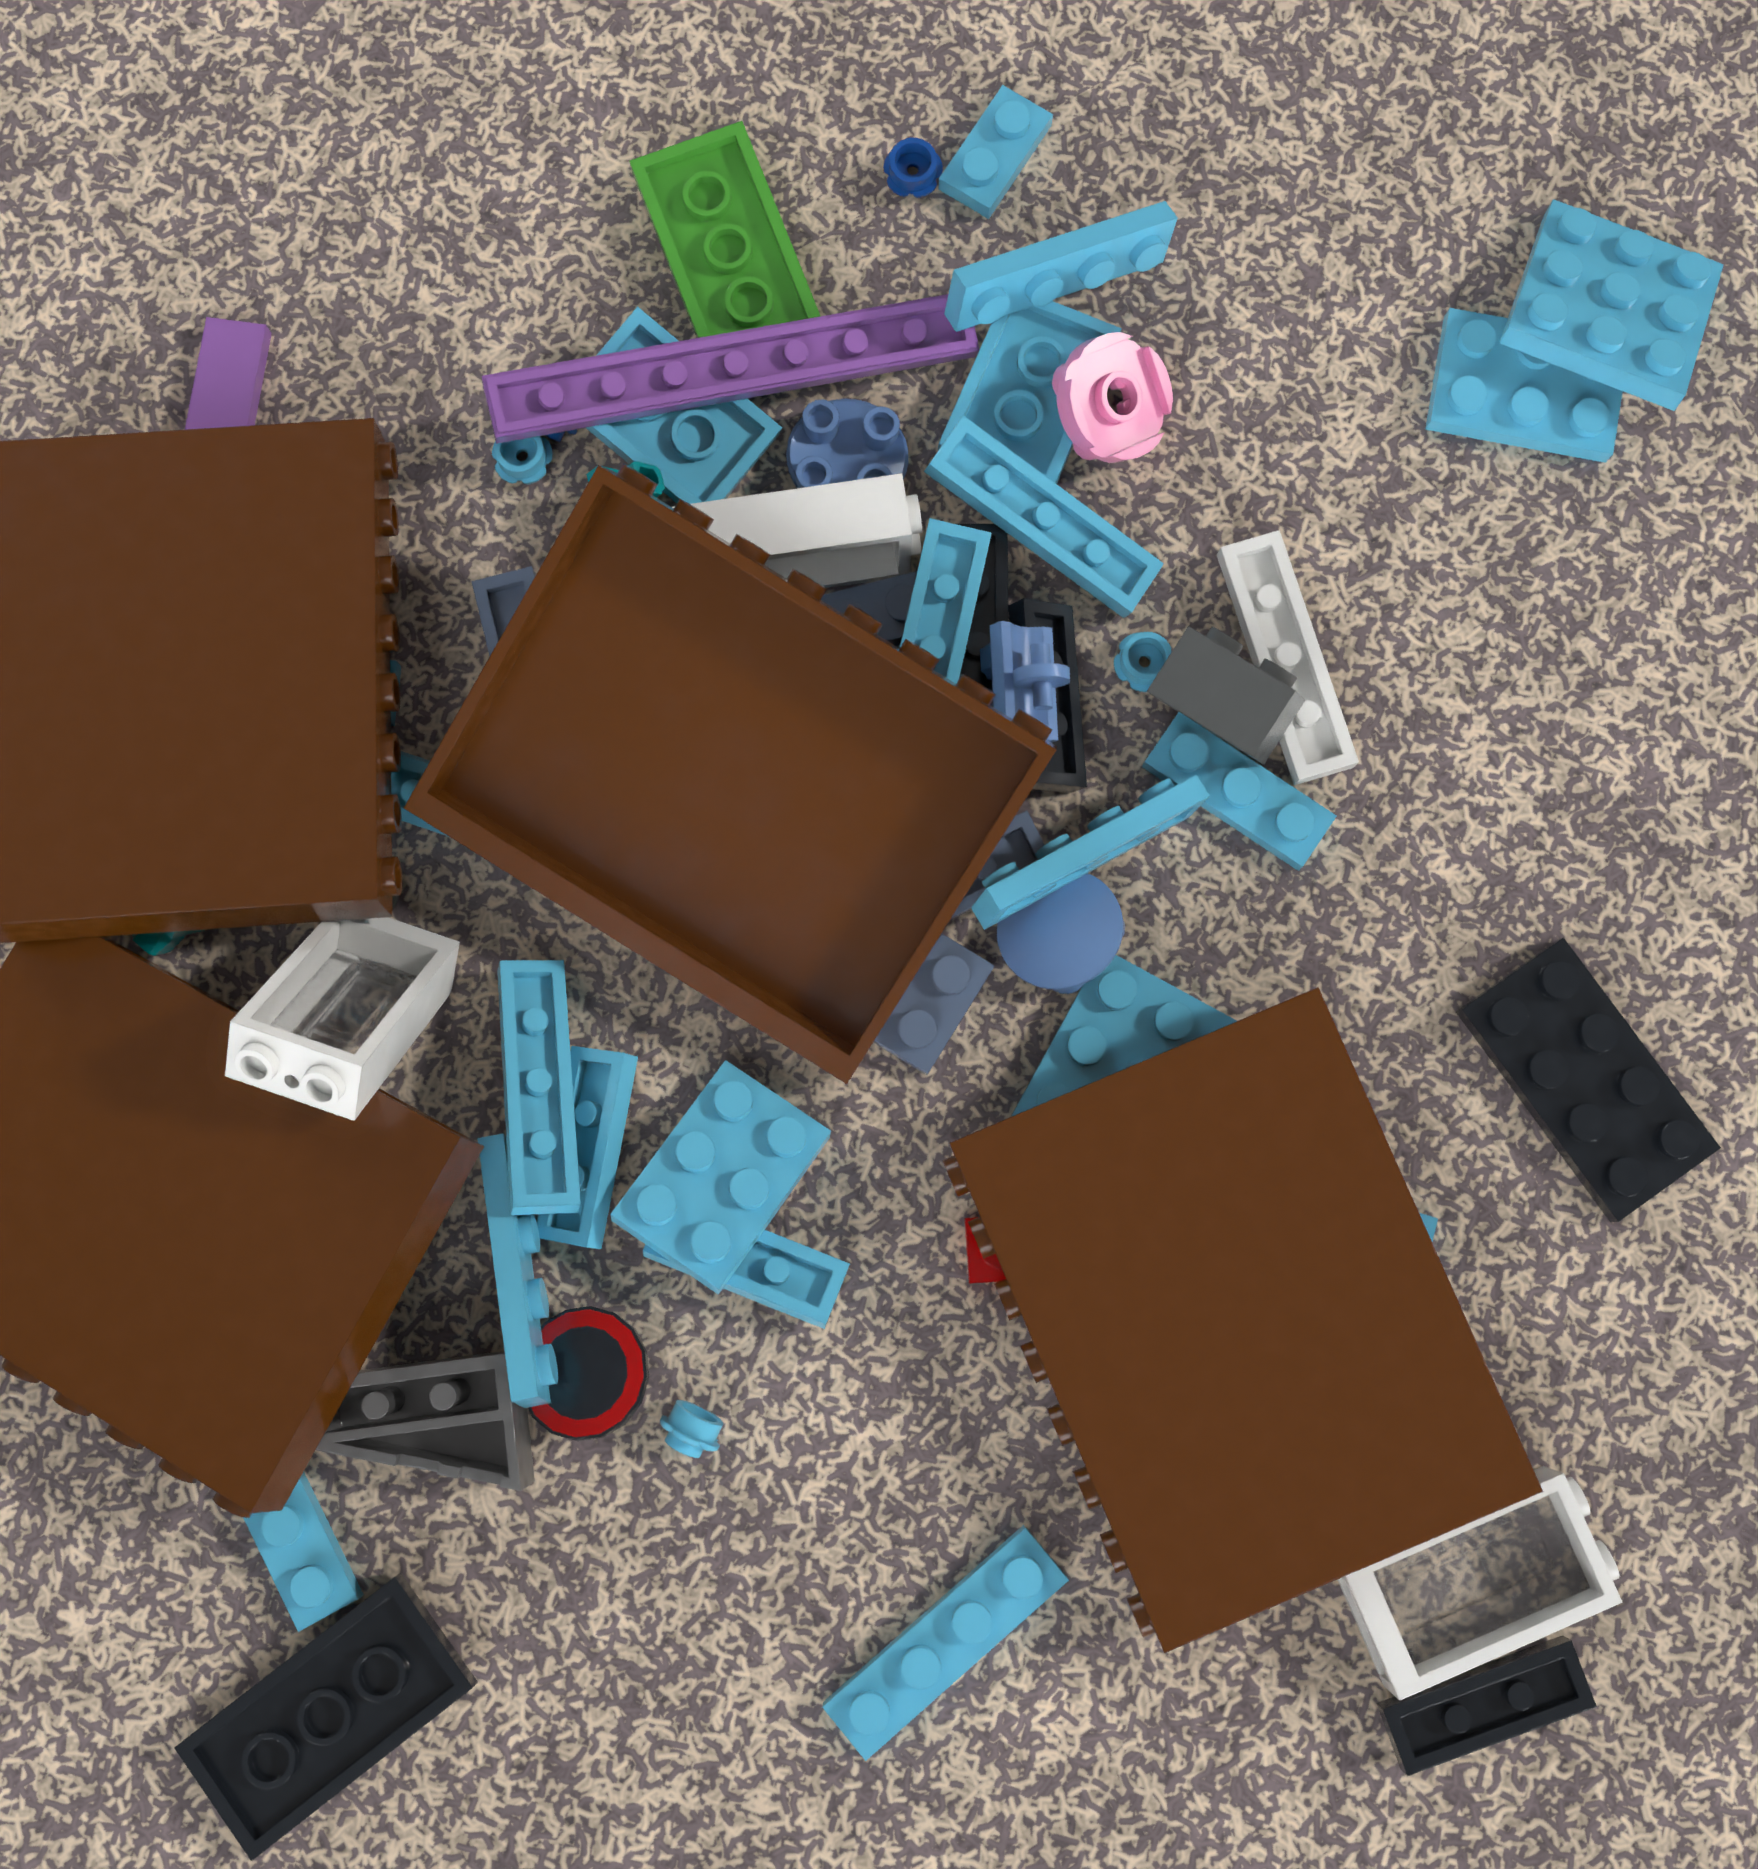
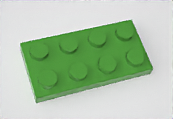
M743 121L629 161L635 182L696 338L820 317Z

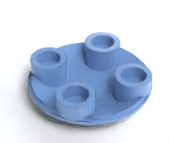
M822 399L809 403L790 434L786 452L788 471L797 488L901 473L904 480L909 456L907 442L900 428V420L896 413L890 408L877 407L869 402L857 399H836L830 401Z
M1088 873L997 923L998 946L1008 967L1027 983L1040 988L1053 989L1060 994L1076 992L1083 984L1101 974L1116 956L1122 937L1125 934L1122 911L1115 895L1106 884Z

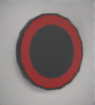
M592 1306L567 1309L544 1322L541 1326L543 1345L551 1344L553 1346L558 1369L557 1384L549 1385L551 1403L528 1408L532 1418L551 1434L574 1441L604 1438L626 1425L642 1404L649 1381L648 1354L636 1329L618 1314Z

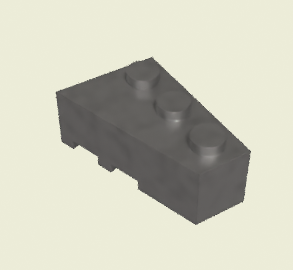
M505 1351L360 1370L316 1448L317 1451L392 1466L403 1465L437 1472V1475L457 1479L463 1477L498 1484L502 1488L522 1491L535 1482L527 1408L511 1402Z

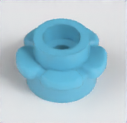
M536 436L498 444L495 441L492 456L497 461L495 470L503 480L509 483L522 481V483L529 485L544 477L546 474V464L552 461L553 452L546 438ZM520 452H526L528 457L524 461H519L517 455Z
M1153 632L1130 634L1119 644L1120 653L1114 658V670L1120 680L1130 683V687L1133 690L1147 692L1171 654V646L1164 637ZM1141 657H1146L1150 660L1148 667H1142L1139 664Z
M677 1400L668 1417L663 1415L660 1419L661 1426L669 1431L665 1442L684 1455L700 1458L703 1450L717 1451L720 1447V1444L717 1443V1437L724 1424L723 1421L713 1413L691 1402Z

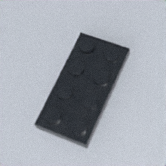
M1564 937L1549 945L1456 1011L1462 1022L1610 1222L1621 1221L1721 1149Z
M399 1573L175 1746L174 1749L252 1861L466 1694L478 1681L404 1576Z

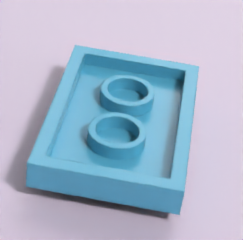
M1054 301L1044 306H1032L1008 314L991 323L939 441L938 450L964 415L1057 484L1073 444L1066 434L1059 417L1056 394L1052 386L1053 374L1057 367L1067 361L1069 355L1077 346L1087 340L1108 333H1121L1122 328Z
M637 306L597 355L672 343L678 340ZM747 398L586 427V429L628 464L638 461L657 466L661 470L665 489L662 492L676 503L679 499H682L689 504L727 499L779 436L782 427Z
M1455 308L1448 309L1443 319L1425 430L1604 463L1609 460L1614 453L1623 391L1500 344L1499 342L1508 318Z
M725 1060L610 1214L611 1221L719 1295L830 1138L831 1130Z

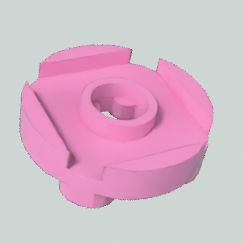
M1115 332L1087 340L1077 346L1071 352L1067 361L1057 367L1053 374L1052 386L1056 394L1061 423L1072 441L1076 454L1082 459H1098L1108 463H1116L1138 458L1154 449L1165 433L1158 434L1162 427L1163 416L1171 414L1173 392L1171 381L1159 355L1149 346L1141 348L1134 341L1128 340V338L1133 336ZM1108 386L1111 390L1120 389L1123 401L1116 405L1118 414L1109 406L1107 400Z

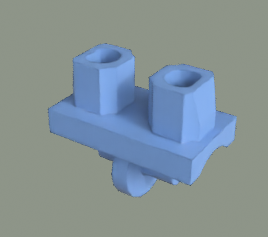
M999 621L990 625V643L980 649L981 671L988 680H992L993 693L996 694L993 703L990 705L1012 719L1018 709H1021L1052 729L1047 741L1050 743L1058 741L1056 688L1070 683V668L1067 665L1054 663L1052 628L1021 627L1006 621Z

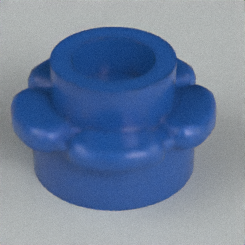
M914 137L899 141L886 156L883 166L884 172L888 175V187L901 197H906L908 194H913L916 198L929 195L935 190L937 186L936 179L940 178L943 172L942 161L932 145L923 139ZM910 167H916L918 173L911 175L907 170Z

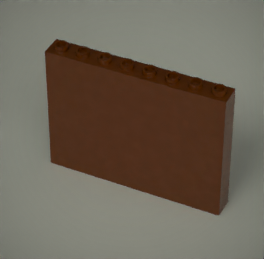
M374 418L0 441V943L392 917V896H399L402 892L400 861L397 856H392V833H400L401 806L397 794H391V772H399L401 768L399 739L396 733H391V712H396L400 709V687L397 675L390 673V652H398L400 648L398 621L395 614H390V594H397L399 592V572L394 555L389 556V537L397 536L399 531L396 503L393 498H389V480H396L398 478V459L394 443L385 442Z
M623 463L619 472L616 473L598 465L404 809L847 1084L1056 752L1057 746L1047 741L1052 729L1021 709H1018L1012 719L992 707L990 704L996 694L964 674L961 675L956 684L939 674L934 668L940 659L910 640L905 639L899 649L877 634L883 624L859 608L849 604L844 613H841L821 600L827 589L799 571L792 569L786 579L765 566L771 554L736 533L732 542L728 543L708 530L714 519L688 502L679 499L675 508L670 507L652 495L658 484Z
M106 936L16 942L0 968V1356L5 1358L1 1367L9 1374L30 1383H39L41 1381L56 1390L53 1400L61 1407L79 1415L90 1416L94 1414L109 1424L105 1430L106 1434L115 1441L134 1449L146 1447L162 1457L158 1464L159 1467L172 1477L188 1483H196L198 1480L216 1491L213 1501L224 1510L245 1518L251 1517L252 1513L282 1511L484 1146L380 1088L355 1121L226 1077L230 1021L240 1010Z
M1319 987L949 1143L954 1155L942 1160L957 1197L970 1192L980 1217L968 1221L983 1259L996 1254L1006 1279L996 1282L994 1285L1009 1321L1022 1316L1032 1341L1020 1345L1030 1371L1036 1383L1048 1378L1057 1398V1404L1046 1408L1062 1446L1075 1441L1084 1462V1467L1073 1471L1089 1510L1102 1505L1111 1526V1530L1100 1534V1537L1115 1573L1129 1569L1137 1588L1138 1594L1126 1598L1143 1638L1156 1633L1164 1653L1543 1492Z

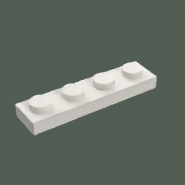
M1280 530L1220 547L1217 558L1253 665L1259 668L1264 658L1284 668L1297 677L1291 688L1296 690L1305 699L1302 707L1279 740L1293 784H1301L1354 768L1359 763Z

